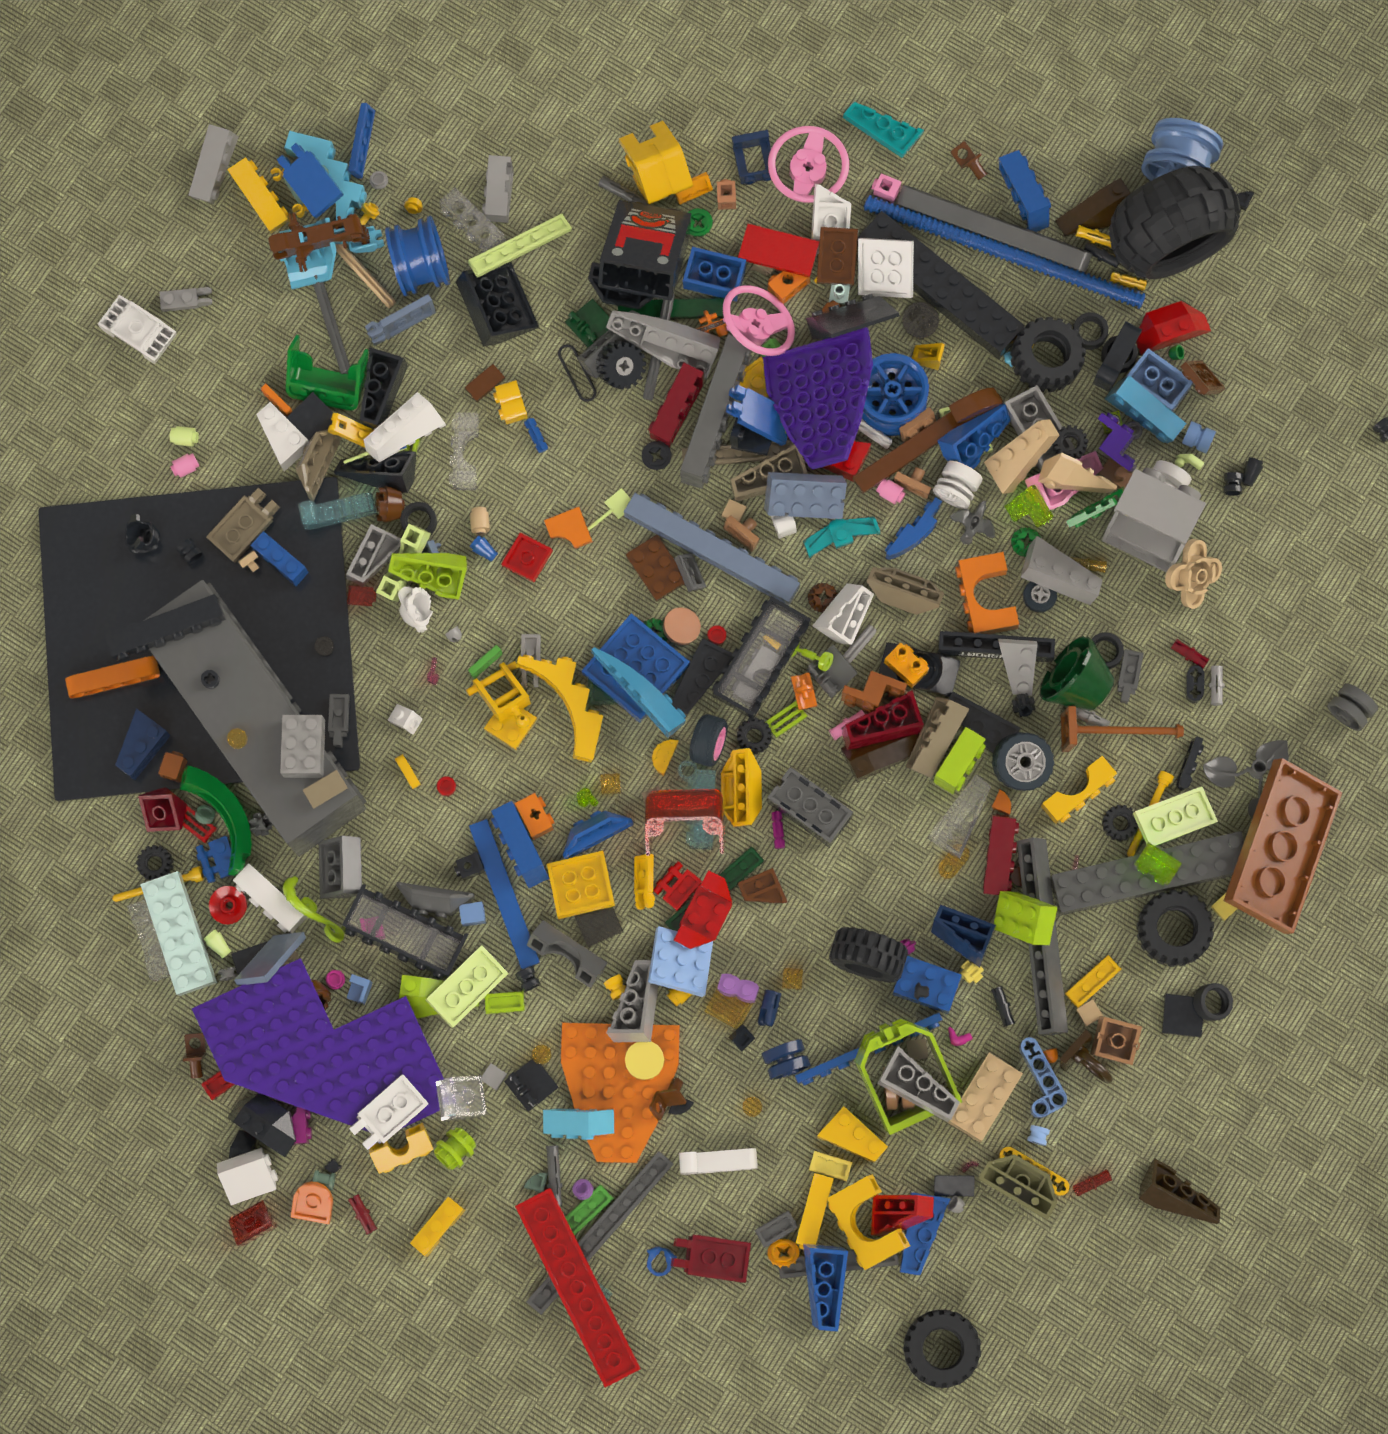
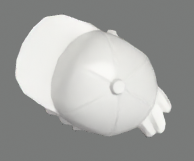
M412 587L401 588L398 591V597L401 602L399 608L400 615L405 623L415 627L418 633H423L427 630L426 625L429 623L433 613L430 610L431 596L421 587H415L414 589Z

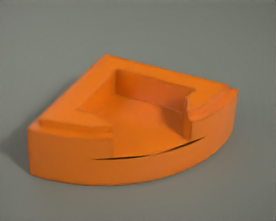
M999 790L992 808L1010 815L1011 801L1004 791Z

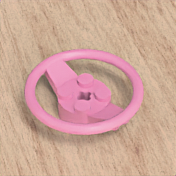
M801 126L785 132L776 140L769 153L768 170L771 180L781 193L798 202H814V195L809 194L813 187H815V184H821L826 176L827 164L825 156L822 154L824 137L835 145L841 156L842 169L837 182L828 189L834 194L839 191L848 176L849 158L844 145L833 133L820 127ZM809 133L804 148L798 150L790 162L789 175L794 181V189L791 191L780 181L775 167L776 156L780 147L788 139L799 134ZM805 167H810V171H805Z
M751 285L738 286L726 295L723 302V321L726 322L727 330H730L732 335L743 346L765 356L783 354L792 346L795 338L794 322L787 308L777 297L762 288ZM753 293L770 301L780 313L767 315L763 309L747 308L739 316L730 313V305L733 298L738 294ZM784 329L788 330L787 339L782 346L777 348L761 347L770 335Z

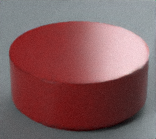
M716 625L708 630L709 642L715 645H721L725 642L727 635L723 627Z
M445 776L438 780L436 787L442 796L454 794L456 783L451 777Z

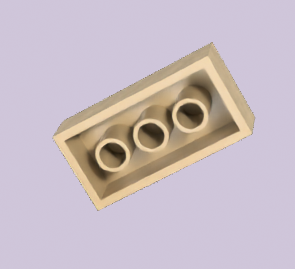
M988 1053L962 1095V1103L958 1105L952 1119L948 1123L981 1143L1023 1073Z

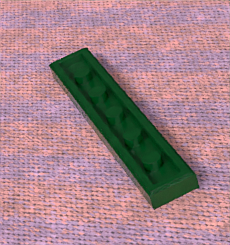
M725 298L674 299L670 319H699L704 317L703 311L705 310L708 311L709 315L716 313L717 318H724L723 302ZM651 300L640 309L618 306V311L629 312L633 310L641 315L660 318L663 300Z
M751 846L719 876L725 878L729 892H731L737 886V883L743 881L765 861ZM690 901L665 922L669 929L679 930V923Z

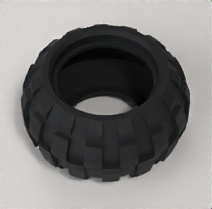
M1188 166L1168 172L1139 187L1117 206L1109 227L1111 247L1118 261L1129 272L1135 273L1138 277L1161 279L1175 275L1213 256L1233 239L1239 227L1241 213L1239 198L1227 179L1220 172H1214L1211 168Z

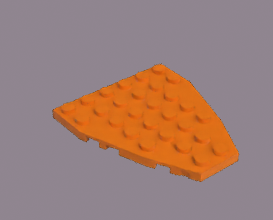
M562 1023L561 1064L574 1108L579 1110L597 1109V1111L614 1109V1133L595 1135L593 1139L587 1140L596 1161L602 1163H637L658 1124L657 1119L649 1109L656 1091L668 1090L679 1066L680 1025H653L651 1041L662 1050L664 1065L661 1072L653 1079L641 1080L630 1074L625 1063L626 1052L636 1042H613L606 1034L611 1024ZM657 1102V1103H656V1110H657V1112L659 1113V1111H660V1106H659V1103Z

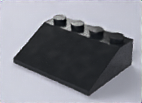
M511 262L478 278L473 270H466L457 279L456 284L483 347L500 344L539 328Z
M868 294L862 296V300L857 302L856 299L846 301L845 306L839 307V304L828 307L829 311L826 312L822 310L814 311L811 313L812 316L807 317L806 320L811 338L814 340L834 338L899 317L900 315L882 297Z

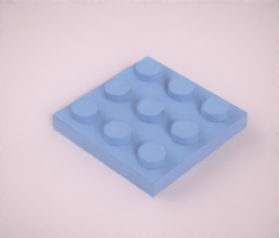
M658 926L655 932L648 982L700 997L705 996L713 941L689 949L674 941L678 931Z

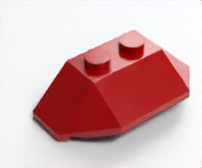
M1179 301L1145 314L1139 327L1142 329V332L1136 341V345L1142 356L1147 349L1154 352L1209 333L1211 329L1204 313L1183 301Z

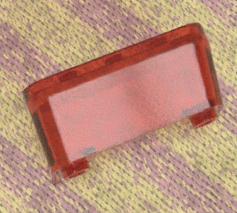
M717 789L658 790L648 793L645 800L646 856H650L652 837L663 833L664 821L703 820V828L706 833L719 835L720 854H724L725 825L722 793Z

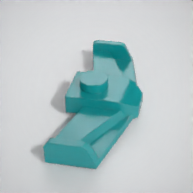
M875 517L835 519L830 521L829 525L805 539L803 544L808 557L811 558L832 543H834L837 549L854 543L852 536L879 535L880 529Z

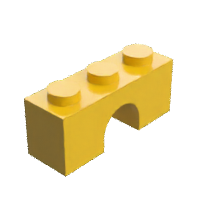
M423 1123L405 1130L407 1144L402 1148L395 1149L386 1141L384 1144L377 1142L369 1149V1154L379 1174L390 1172L394 1167L400 1164H408L414 1158L426 1156L434 1150L432 1141Z
M447 1197L410 1244L424 1256L428 1257L439 1244L445 1232L457 1222L466 1210L452 1198Z

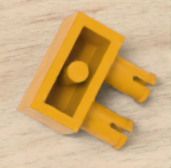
M900 642L885 658L884 664L907 683L908 686L913 688L928 672V664L923 658H917L910 646L907 644L903 645Z

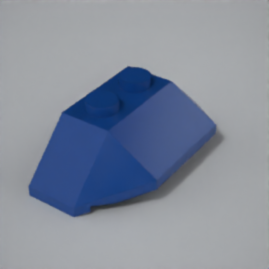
M597 811L590 815V819L576 822L573 824L574 827L570 829L563 852L564 859L573 858L633 826L632 819L608 811Z

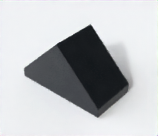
M239 1130L230 1146L229 1159L253 1151L258 1139L246 1131Z

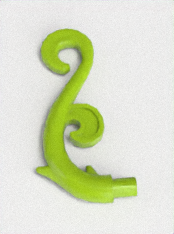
M296 876L287 878L283 884V893L286 900L303 915L325 924L324 932L330 940L336 943L343 941L345 934L341 927L316 913L317 905L312 899L303 897L299 900L296 896L294 887L298 882V878Z

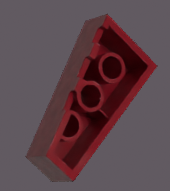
M683 363L671 389H669L664 404L660 406L657 412L656 420L652 421L648 431H650L651 439L663 442L669 448L671 447L704 386L703 371Z
M913 690L884 706L876 708L871 713L845 724L842 735L847 750L920 733L924 724Z
M991 814L992 826L989 829V846L986 855L987 865L985 866L982 892L983 894L999 895L1000 891L1011 892L1012 881L1009 880V874L1014 871V861H1011L1012 853H1016L1017 842H1014V834H1018L1019 823L1016 822L1014 816Z

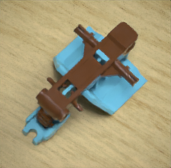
M290 213L288 214L289 229L280 231V233L271 235L268 238L274 258L285 262L291 289L316 284V282H325L332 278L336 256L335 244H343L345 249L347 244H349L350 251L354 253L374 252L377 248L385 246L383 239L376 240L378 237H382L381 230H375L374 226L365 227V225H361L360 218L356 214L348 215L344 219L338 216V220L330 222V218H325L313 224L300 226L297 222L296 214L292 213L291 216Z

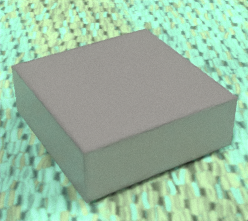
M490 1063L480 1080L497 1091L507 1073Z

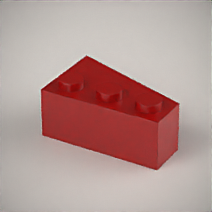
M921 1195L874 1196L871 1235L884 1237L897 1229L905 1230L933 1218L934 1197Z

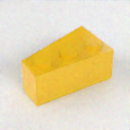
M844 1106L817 1135V1138L873 1163L888 1148L884 1142Z

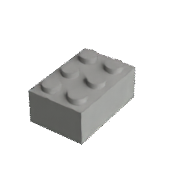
M282 715L280 773L284 778H323L325 719L322 715Z

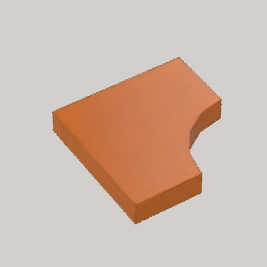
M580 507L544 520L551 539H566L572 543L575 549L593 542Z

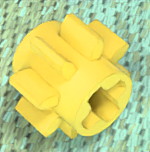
M968 960L961 965L962 971L960 974L967 983L970 984L974 981L976 984L983 978L981 973L984 969L981 966L979 968Z

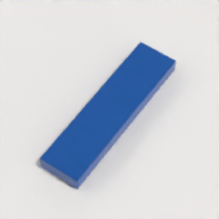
M361 103L348 168V171L356 179H362L375 116V110L368 103Z

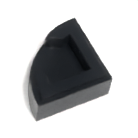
M1245 191L1237 194L1241 209L1246 211L1254 192Z
M686 1099V1104L671 1106L668 1113L672 1115L683 1114L690 1110L694 1102Z

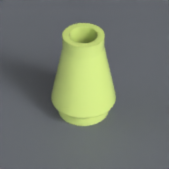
M216 929L204 938L205 945L220 955L222 959L231 952L221 932L218 933Z

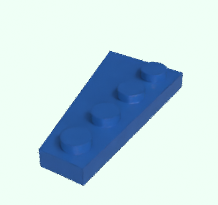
M911 1192L910 1195L934 1197L933 1218L905 1229V1237L910 1247L902 1250L899 1272L921 1275L950 1198Z

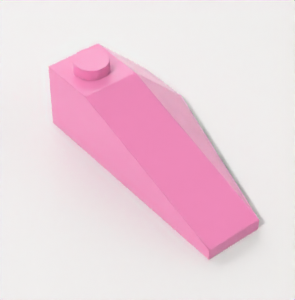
M1096 451L1084 455L1080 459L1077 458V460L1082 462L1083 468L1094 470V475L1103 468ZM1040 473L1025 479L1031 497L1047 511L1064 505L1078 492L1046 488L1043 483L1038 482Z

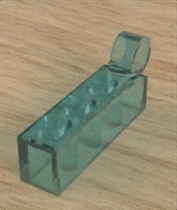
M683 761L678 767L679 777L683 781L688 782V786H692V793L688 794L687 805H691V813H687V824H690V832H686V843H689L690 849L713 850L716 770H697L694 762ZM683 767H693V775L689 777L684 776L681 772Z

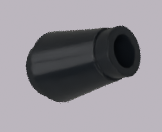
M1252 457L1245 461L1242 484L1253 487V484L1264 468L1262 466L1263 461Z

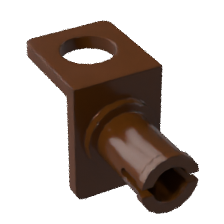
M965 141L950 152L962 169L969 167L977 180L982 179L988 174L978 161L982 154L979 153L975 156ZM959 149H965L967 151V157L965 159H961L958 157Z
M202 1032L185 1034L186 1055L183 1057V1062L189 1061L191 1078L203 1077L201 1060L206 1056L205 1037ZM192 1038L200 1040L201 1045L199 1048H192L190 1046Z
M672 1078L668 1090L656 1091L649 1109L657 1121L662 1119L667 1106L686 1104L687 1101L680 1092L683 1086L681 1079ZM657 1102L659 1103V1106H660V1111H659V1113H658L657 1110H656V1103H657Z

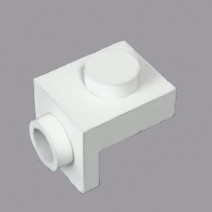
M397 704L388 721L405 729L410 734H414L422 718L414 711Z

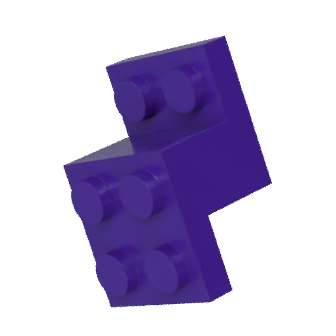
M1108 412L1107 415L1101 413L1098 420L1111 428L1112 432L1099 449L1128 471L1133 472L1137 467L1133 464L1135 460L1127 454L1123 456L1122 454L1135 439V436L1132 434L1134 430L1125 424L1119 425L1117 423L1119 419Z

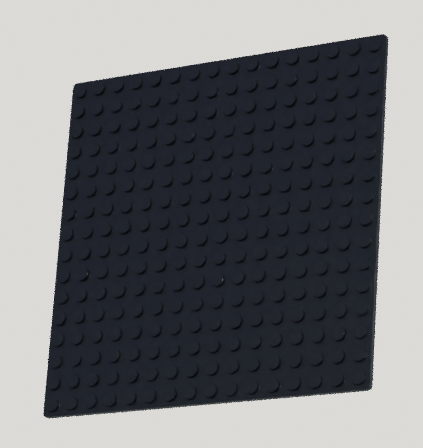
M336 477L323 479L314 501L309 499L301 481L298 480L39 508L54 798L56 801L147 793L167 787L169 790L180 789L181 781L180 783L172 781L158 774L165 752L172 753V751L183 754V757L187 760L186 767L189 765L203 770L223 784L243 783L159 662L160 676L155 679L79 698H69L65 678L154 656L148 649L146 653L140 655L136 653L129 656L130 658L125 661H115L111 657L104 635L145 620L202 580L206 584L211 583L293 699L290 702H296L301 709L299 714L322 715L324 717V749L326 752H332L337 759L334 763L337 764L339 762L345 772L358 771L360 769L340 501ZM257 488H260L267 495L259 503L263 509L271 500L280 507L272 515L273 522L264 532L303 564L309 572L297 586L293 585L270 562H266L258 554V558L254 560L259 567L257 570L252 572L248 565L242 568L238 561L254 551L251 546L234 563L206 538L244 495L246 497L251 496ZM138 514L140 515V521L151 522L157 527L160 533L157 543L159 547L146 553H131L125 545L124 538L126 523L130 520L131 515ZM188 538H191L195 542V547L199 548L203 553L202 557L191 565H188L184 560L185 556L180 555L176 550L178 545ZM330 694L350 695L349 727L347 737H343L342 748H335L333 746L334 737H329ZM137 708L165 729L171 736L137 779L133 780L115 764Z

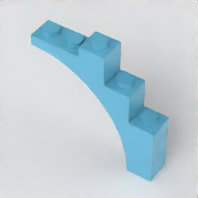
M289 131L284 147L287 155L298 158L290 148L295 143L301 145L305 152L311 151L319 162L328 169L329 175L344 195L335 202L336 220H338V216L344 219L348 215L354 214L355 208L361 209L362 203L366 202L367 193L363 185L349 182L351 173L348 171V163L333 160L336 149H334L332 141Z

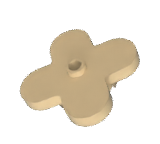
M1190 539L1184 546L1182 562L1174 564L1168 569L1165 576L1166 585L1172 590L1181 591L1182 604L1185 607L1195 609L1202 604L1205 593L1208 591L1206 588L1209 584L1219 579L1222 572V564L1217 558L1207 557V547L1204 541Z

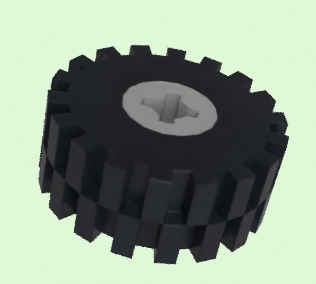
M623 340L607 343L609 347L604 346L602 348L604 352L598 354V357H601L600 361L596 360V364L599 365V368H596V370L600 373V379L604 380V383L624 390V388L630 389L631 385L636 386L638 384L636 380L641 381L643 377L640 375L646 371V369H643V366H646V361L642 360L645 356L643 353H640L641 349Z

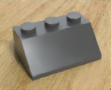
M338 836L319 843L320 899L351 898L357 896L362 886L360 837Z

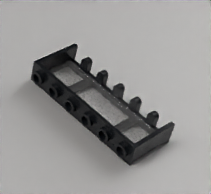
M772 596L769 601L765 600L762 604L760 616H755L751 623L752 629L749 633L746 632L741 639L743 644L740 649L736 648L733 652L731 664H726L721 673L723 677L720 681L717 680L712 687V691H714L713 698L748 716L751 720L755 718L811 625V618Z
M362 884L342 924L341 929L344 930L343 933L350 937L357 936L362 939L363 943L369 946L374 944L380 947L379 950L383 953H393L397 955L396 958L405 963L409 961L415 964L414 967L421 971L426 969L432 972V975L438 979H447L469 934L465 933L463 936L453 931V927L436 923V919L432 917L428 919L418 914L419 911L412 908L409 910L401 906V902L397 900L392 902L384 898L383 894L378 891L374 893L365 889L366 885Z

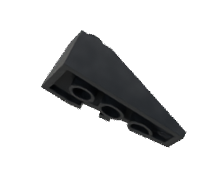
M399 451L381 462H378L375 458L365 459L362 457L344 464L343 461L346 459H341L334 470L335 475L376 488L388 486L401 491V493H408L415 479L416 452Z

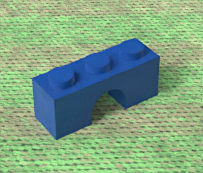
M264 531L251 544V547L259 556L276 567L293 585L297 586L309 573L303 564Z

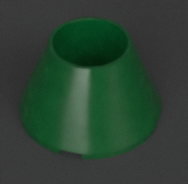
M1080 636L1060 652L1054 660L1056 665L1051 673L1047 671L1040 686V697L1046 702L1076 706L1078 709L1087 711L1094 710L1105 700L1114 684V677L1090 637Z

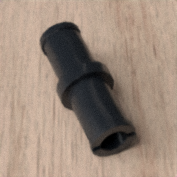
M1090 241L1085 245L1084 250L1093 253L1092 256L1096 257L1097 261H1103L1114 268L1119 266L1120 262L1116 255L1110 253L1107 248H1101Z
M1003 986L992 989L991 992L997 1006L995 1009L999 1011L1003 1027L1015 1024L1010 1010L1011 1004L1006 999Z

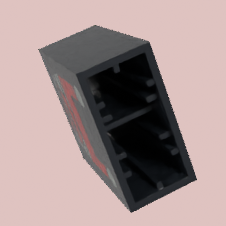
M619 200L600 258L598 287L672 301L689 243L692 213L644 205L640 202Z

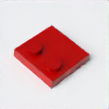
M519 533L501 565L534 583L553 550Z

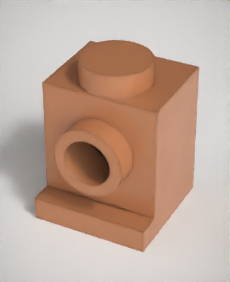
M724 179L717 182L718 210L736 209L735 181Z

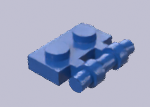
M227 836L208 842L210 847L208 851L204 850L203 845L196 847L198 853L196 856L202 864V873L207 878L208 883L216 881L214 877L216 873H219L221 879L232 876L228 875L231 846ZM213 857L216 866L211 867L208 858Z

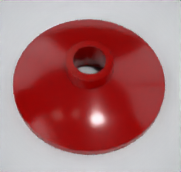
M234 886L218 888L209 900L210 914L221 924L230 925L240 921L247 910V900L242 891L240 893ZM229 902H232L233 907L231 909L227 908V904Z

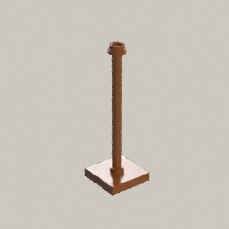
M1068 706L1060 714L1061 752H1070L1077 745L1078 733L1174 735L1175 738H1180L1184 735V727L1180 724H1175V727L1078 726L1076 706Z

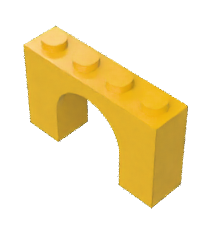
M873 1174L864 1177L827 1198L829 1209L832 1213H835L839 1228L845 1232L847 1243L851 1249H854L857 1255L856 1260L864 1270L910 1247L901 1228L880 1239L867 1238L859 1231L856 1224L858 1208L865 1201L882 1193Z

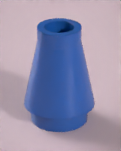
M480 535L469 546L473 549L472 552L488 559L490 562L498 555L485 537L482 538Z

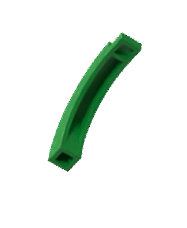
M188 765L182 773L180 790L191 792L203 798L216 809L224 820L231 840L228 875L236 876L239 871L243 870L245 860L251 854L252 840L247 816L238 799L221 781L203 770Z

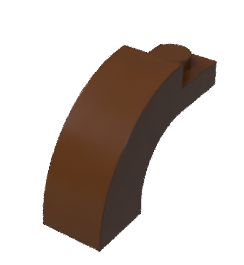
M991 387L969 394L948 407L957 423H966L970 419L1003 404V400L995 388Z

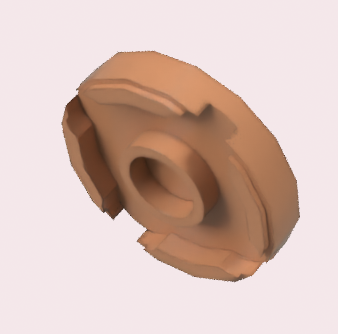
M680 607L674 608L666 615L662 627L669 641L682 646L695 641L700 634L701 624L693 611Z

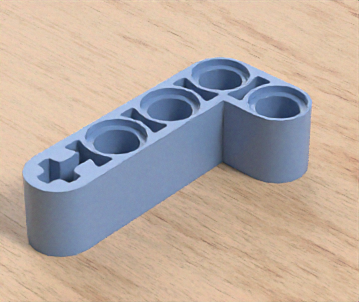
M1028 1037L1020 1043L1019 1050L1044 1097L1036 1100L1030 1108L1033 1117L1041 1119L1061 1109L1067 1102V1096L1038 1042L1034 1038ZM1026 1043H1028V1045H1033V1048L1031 1049L1033 1054H1035L1036 1052L1038 1053V1055L1034 1056L1031 1060L1029 1059V1057L1032 1055L1030 1050L1024 1049ZM1034 1060L1042 1061L1043 1069H1035L1033 1066ZM1043 1078H1051L1053 1081L1052 1087L1044 1086ZM1053 1095H1060L1062 1097L1061 1105L1053 1103ZM1036 1104H1042L1045 1107L1044 1114H1038L1035 1111Z

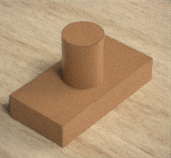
M1109 458L1100 471L1099 476L1105 477L1117 485V488H1126L1133 473Z
M915 467L911 477L897 471L894 483L925 499H928L931 493V487L921 483L925 471L921 468Z
M732 515L726 519L723 529L752 552L758 545L759 538L751 532L757 526L754 519L748 518L743 524Z

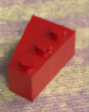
M854 441L848 460L821 468L854 482L852 478L860 472L871 450V443Z

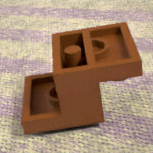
M871 671L864 691L845 685L841 701H844L846 706L852 708L855 706L860 707L863 712L869 714L880 707L885 693L892 699L905 695L907 683Z

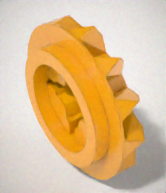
M779 1239L769 1246L768 1259L773 1265H778L780 1268L782 1266L789 1268L791 1264H796L799 1258V1247L789 1239ZM780 1252H787V1257L784 1255L780 1257Z

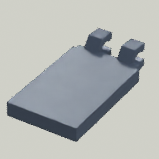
M429 294L380 320V322L372 321L366 325L369 338L373 339L372 343L374 346L435 314L433 301Z

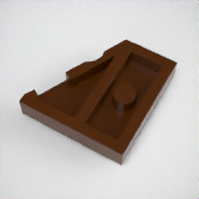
M773 868L737 883L744 901L788 902Z

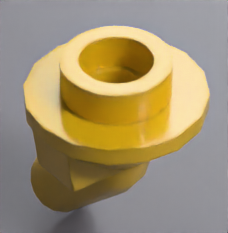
M371 202L369 204L364 203L361 209L364 212L360 218L361 225H365L370 218L375 219L379 216V208Z

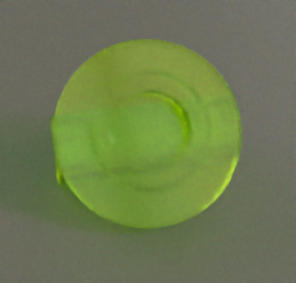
M582 788L577 793L576 799L579 806L586 807L588 804H591L595 807L598 805V800L591 794L588 788Z

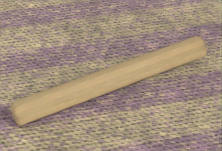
M335 244L336 252L388 308L394 306L396 303L395 299L348 248L345 249L343 244Z

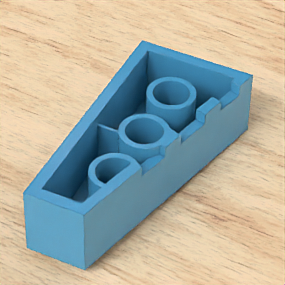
M1130 376L1118 381L1105 397L1106 401L1140 423L1163 443L1168 444L1174 441L1187 424Z

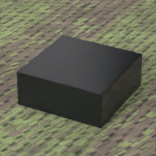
M743 1024L728 1037L741 1052L755 1039Z

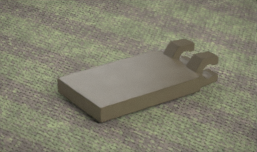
M257 488L251 496L246 497L244 495L206 537L234 563L273 522L272 515L280 508L271 500L263 509L259 503L267 495L260 488Z

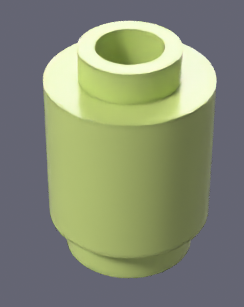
M181 426L171 428L170 442L175 445L193 447L195 443H198L199 433L196 432L195 428Z

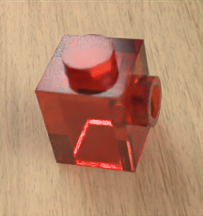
M349 585L347 604L372 606V603L376 602V591H373L374 587Z

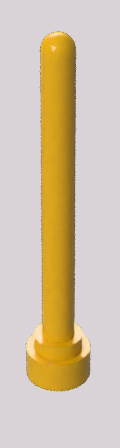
M1160 771L1157 777V783L1159 784L1149 806L1159 803L1165 788L1172 784L1173 775ZM1139 828L1127 852L1128 857L1135 855L1143 838Z
M200 866L194 867L189 873L182 875L184 882L190 880L196 883L204 881ZM139 887L115 894L112 899L114 902H119L143 895V891Z

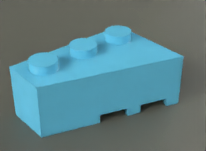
M597 1109L543 1110V1134H551V1138H563V1135H566L567 1139H577L578 1136H581L583 1140H590L595 1135L614 1133V1109L597 1111Z

